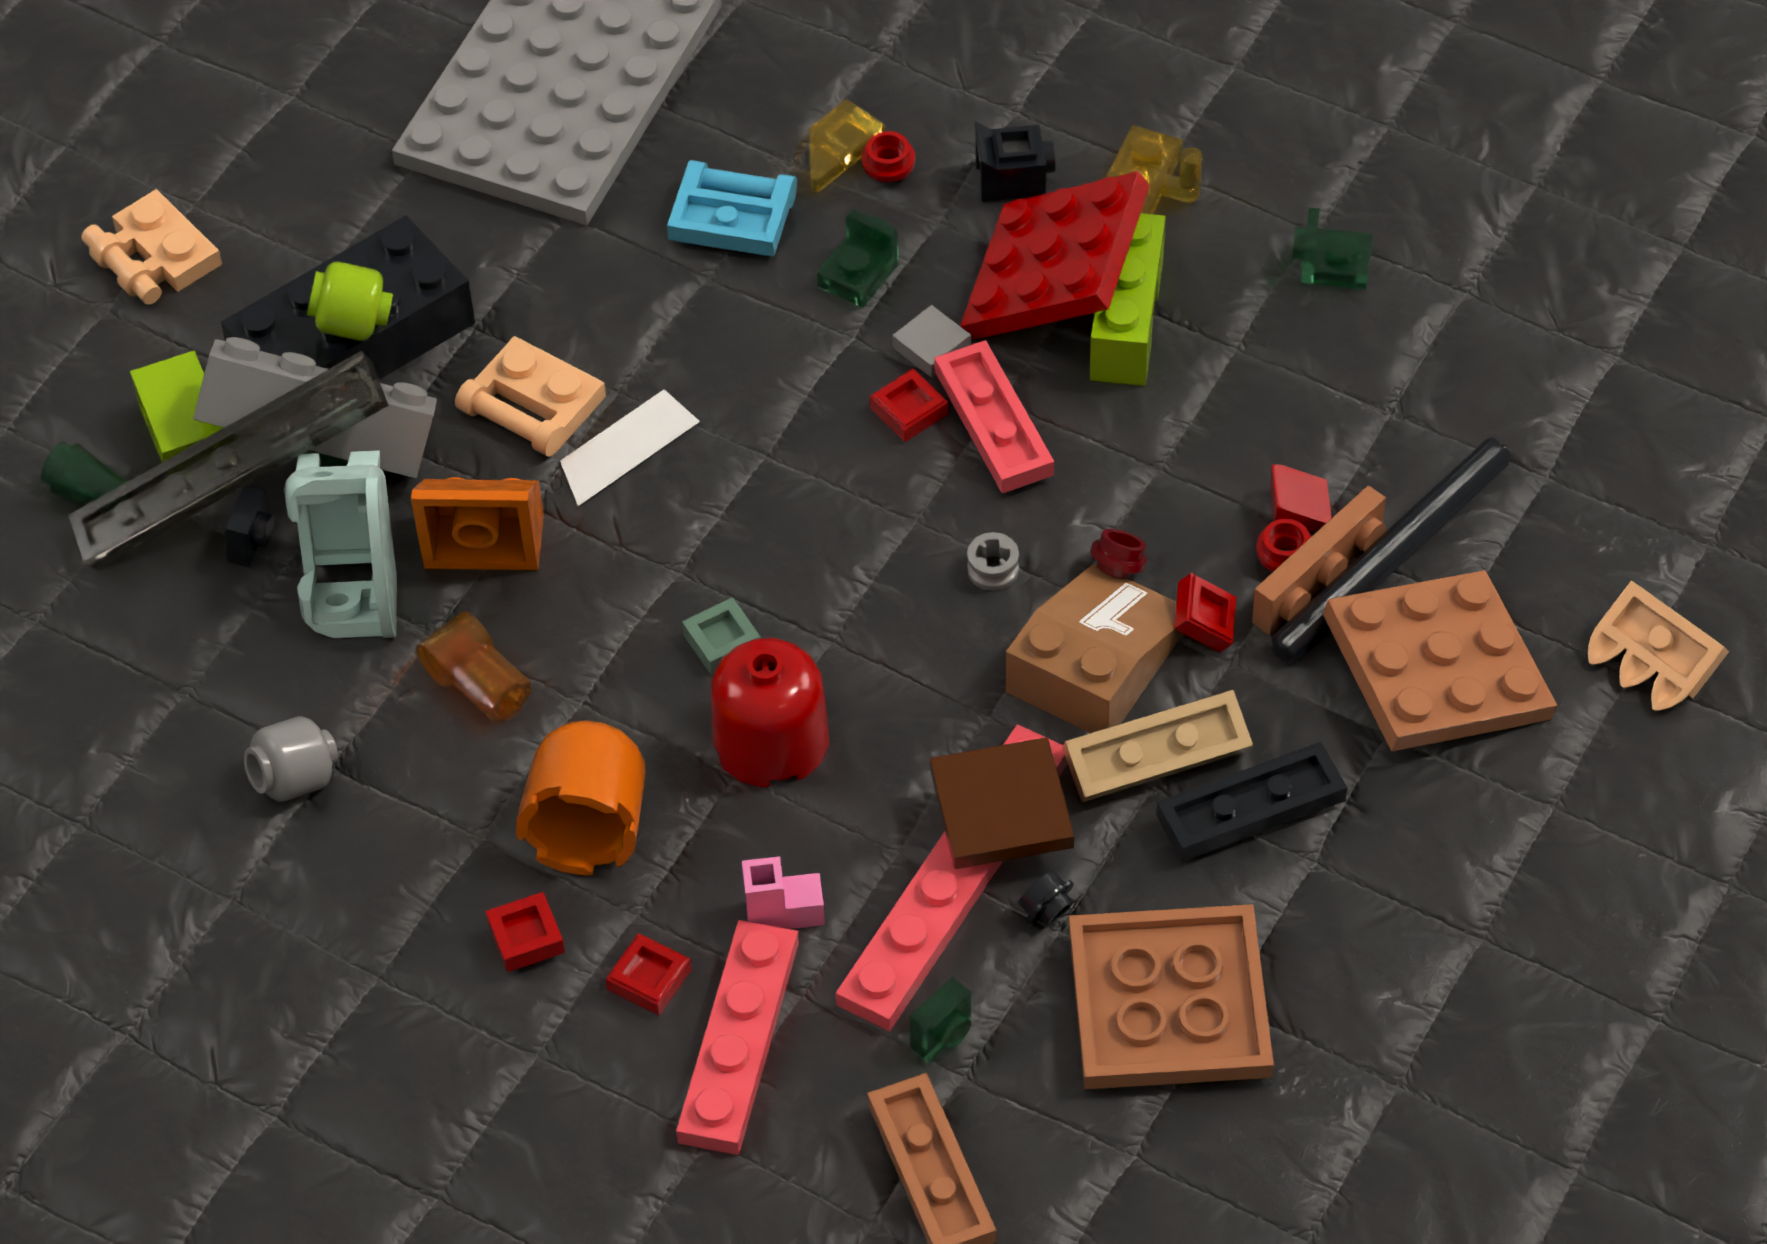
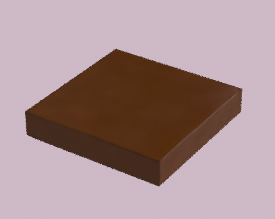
M1048 737L930 758V772L954 869L1074 848V833Z

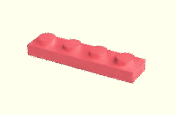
M738 920L676 1130L678 1144L739 1155L798 949V931Z

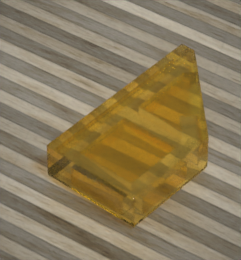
M845 99L809 128L812 190L816 193L820 192L861 158L864 147L873 135L886 131L883 123L848 99Z

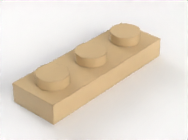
M1234 690L1065 741L1062 748L1081 802H1085L1247 752L1252 748L1253 743Z

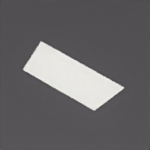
M663 389L560 460L577 505L580 506L700 421Z

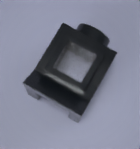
M975 121L976 170L980 169L981 201L1026 198L1046 194V173H1055L1056 170L1055 152L1052 140L1042 141L1040 125L990 129Z

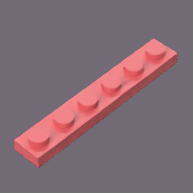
M1017 724L1003 745L1045 737ZM1049 739L1059 777L1068 762L1062 748L1063 745ZM944 832L836 991V1006L890 1032L1003 861L954 869L946 833Z

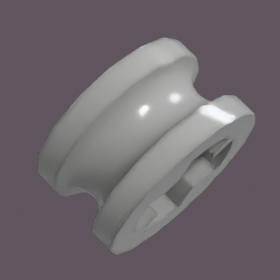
M991 532L976 537L969 544L967 571L974 585L984 590L997 591L1003 590L1014 583L1019 573V550L1012 538L1002 533ZM987 557H999L1000 566H987Z

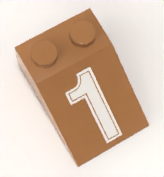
M1092 564L1036 609L1006 651V693L1089 733L1120 725L1183 636V633L1174 629L1176 601L1127 578L1110 576L1102 572L1097 567V564Z

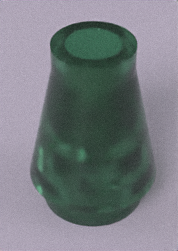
M65 442L58 443L48 455L41 472V481L50 485L51 493L101 506L112 512H117L122 507L131 488L130 482L119 477L79 443H74L73 445Z

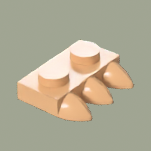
M1632 580L1597 624L1588 645V660L1591 665L1607 662L1626 650L1619 674L1620 686L1623 688L1639 685L1650 679L1657 672L1658 676L1654 681L1651 693V703L1654 711L1671 708L1682 702L1687 696L1694 699L1729 653L1722 644Z

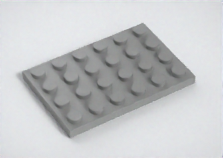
M490 0L392 149L394 165L587 226L722 7V1Z

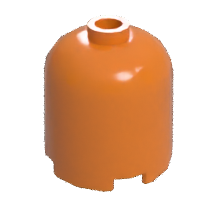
M587 720L569 722L545 736L534 754L516 823L517 838L521 841L525 838L530 845L537 849L535 859L539 863L563 873L586 876L593 874L594 865L609 864L615 861L616 867H620L631 857L635 851L645 783V760L635 742L620 729L606 723Z

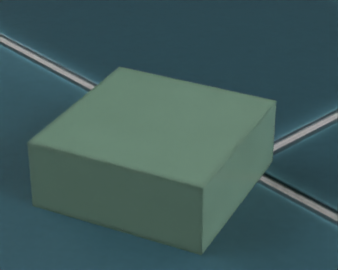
M733 597L682 621L684 637L711 676L714 674L719 661L734 647L753 639L761 638Z

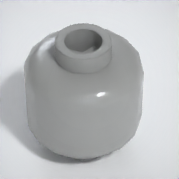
M297 716L259 729L252 736L250 748L244 752L245 771L252 787L258 793H266L269 798L278 802H285L327 786L332 776V764L336 763L338 759L336 743L330 732L326 729L320 730L313 720L304 716Z

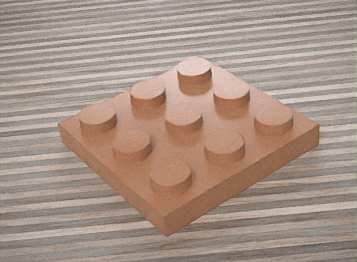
M1486 570L1327 600L1323 616L1391 752L1552 719L1558 705Z
M1253 904L1069 916V936L1084 1089L1273 1078L1274 1063Z

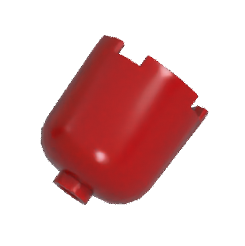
M759 638L734 647L719 661L711 680L712 742L719 756L722 768L738 781L761 788L769 787L771 780H785L795 775L797 780L806 778L822 763L829 747L828 715L823 677L812 656L794 643L776 638Z

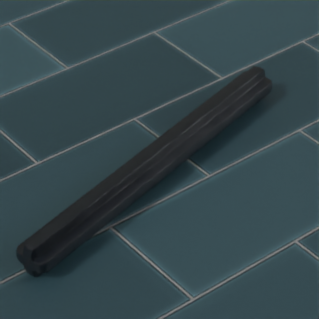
M1493 437L1483 441L1273 635L1271 650L1275 656L1280 657L1287 664H1292L1307 653L1330 631L1323 616L1327 600L1370 592L1379 586L1509 465L1511 452L1507 445L1501 444Z

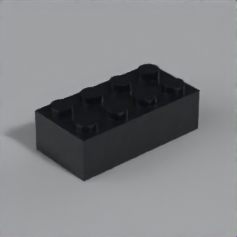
M405 215L221 321L225 341L230 337L243 338L259 345V351L281 357L283 353L287 352L302 354L312 358L316 362L315 366L337 372L339 368L343 367L358 369L369 374L372 377L371 381L377 382L475 324L469 280L415 223ZM333 262H343L379 271L383 277L382 291L393 294L387 326L375 325L372 335L365 341H356L319 332L315 325V317L307 316L316 271L325 273L328 265Z

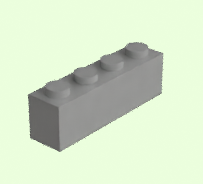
M230 337L226 341L215 339L208 357L193 419L344 460H349L350 452L380 450V469L417 479L437 403V398L427 396L426 390L409 383L399 382L395 383L394 386L374 382L371 381L372 377L369 374L354 368L343 367L339 368L337 372L315 366L316 362L312 358L298 353L287 352L283 353L281 357L259 351V345L243 338Z

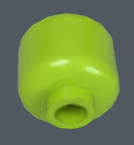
M333 262L328 265L325 273L318 271L315 273L307 316L315 317V325L319 332L356 341H365L372 335L375 325L387 326L393 294L382 291L383 277L379 271L343 262Z

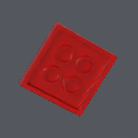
M1136 171L1116 177H1106L1099 181L1071 188H1061L1055 192L1026 199H1017L1003 204L960 324L961 328L971 334V340L1109 310L1150 187L1141 173Z

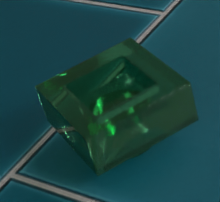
M954 977L909 1015L910 1048L927 1062L944 1048L950 1050L956 1047L966 1037L971 1028V991Z

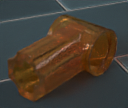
M461 612L416 645V653L420 662L437 683L446 688L454 684L494 722L499 719L508 721L522 710L525 701L532 694L531 682L495 650L493 641L486 629L469 612Z

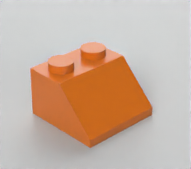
M451 477L447 479H424L412 489L411 503L424 569L538 570L544 519L539 481L517 478L467 480Z

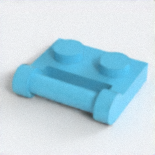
M690 160L667 224L668 240L774 257L789 208L793 207L795 201L797 178L796 176L779 174L777 179L710 169L706 162Z

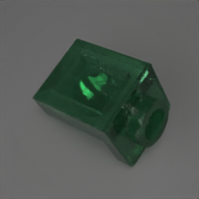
M1309 207L1306 227H1295L1292 259L1302 260L1301 283L1367 290L1373 234L1318 228L1320 208Z
M852 209L845 217L846 237L816 272L817 286L864 308L899 265L898 232L883 219L871 217Z

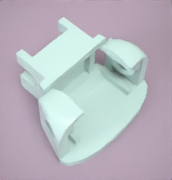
M380 450L350 452L347 466L320 467L319 453L299 454L296 471L291 474L285 483L286 508L290 520L297 522L304 576L297 586L301 615L305 623L315 632L331 638L396 637L397 572L386 479L384 472L380 469ZM372 563V581L316 582V565Z

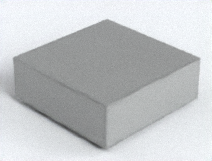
M933 305L929 306L892 335V348L931 378L936 375L934 357L971 345V334Z

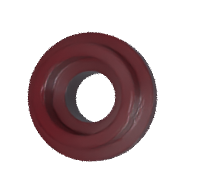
M1103 530L1100 539L1093 541L1090 549V555L1098 562L1097 567L1102 572L1113 577L1129 578L1131 573L1143 572L1147 564V558L1144 555L1146 549L1145 542L1139 537L1122 530Z

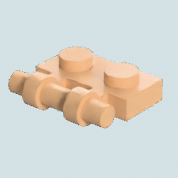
M157 189L112 216L115 230L118 233H105L98 225H90L81 235L82 241L90 248L89 255L100 267L110 268L118 276L117 283L128 295L132 297L138 296L147 305L155 303L160 298L162 290L158 284L164 280L179 292L222 265L219 250ZM138 252L146 261H133L130 256Z

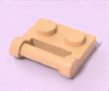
M514 336L474 380L469 379L462 384L456 394L455 407L470 416L482 415L531 441L534 450L551 457L606 397L605 383ZM497 393L547 420L541 422L494 396Z

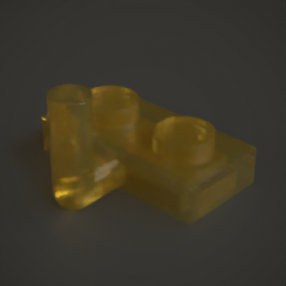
M1132 125L1106 177H1116L1139 171L1150 185L1141 211L1144 214H1153L1162 195L1187 203L1195 202L1199 198L1201 190V151L1193 147L1183 150V139ZM1179 160H1180V174H1179V177L1172 176V174H1173V172H1174V170H1175V168H1176V166H1177V164H1178V162H1179Z

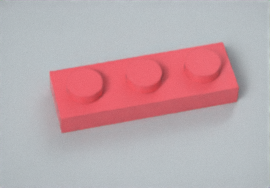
M986 340L934 357L935 373L1002 494L1054 476V460Z

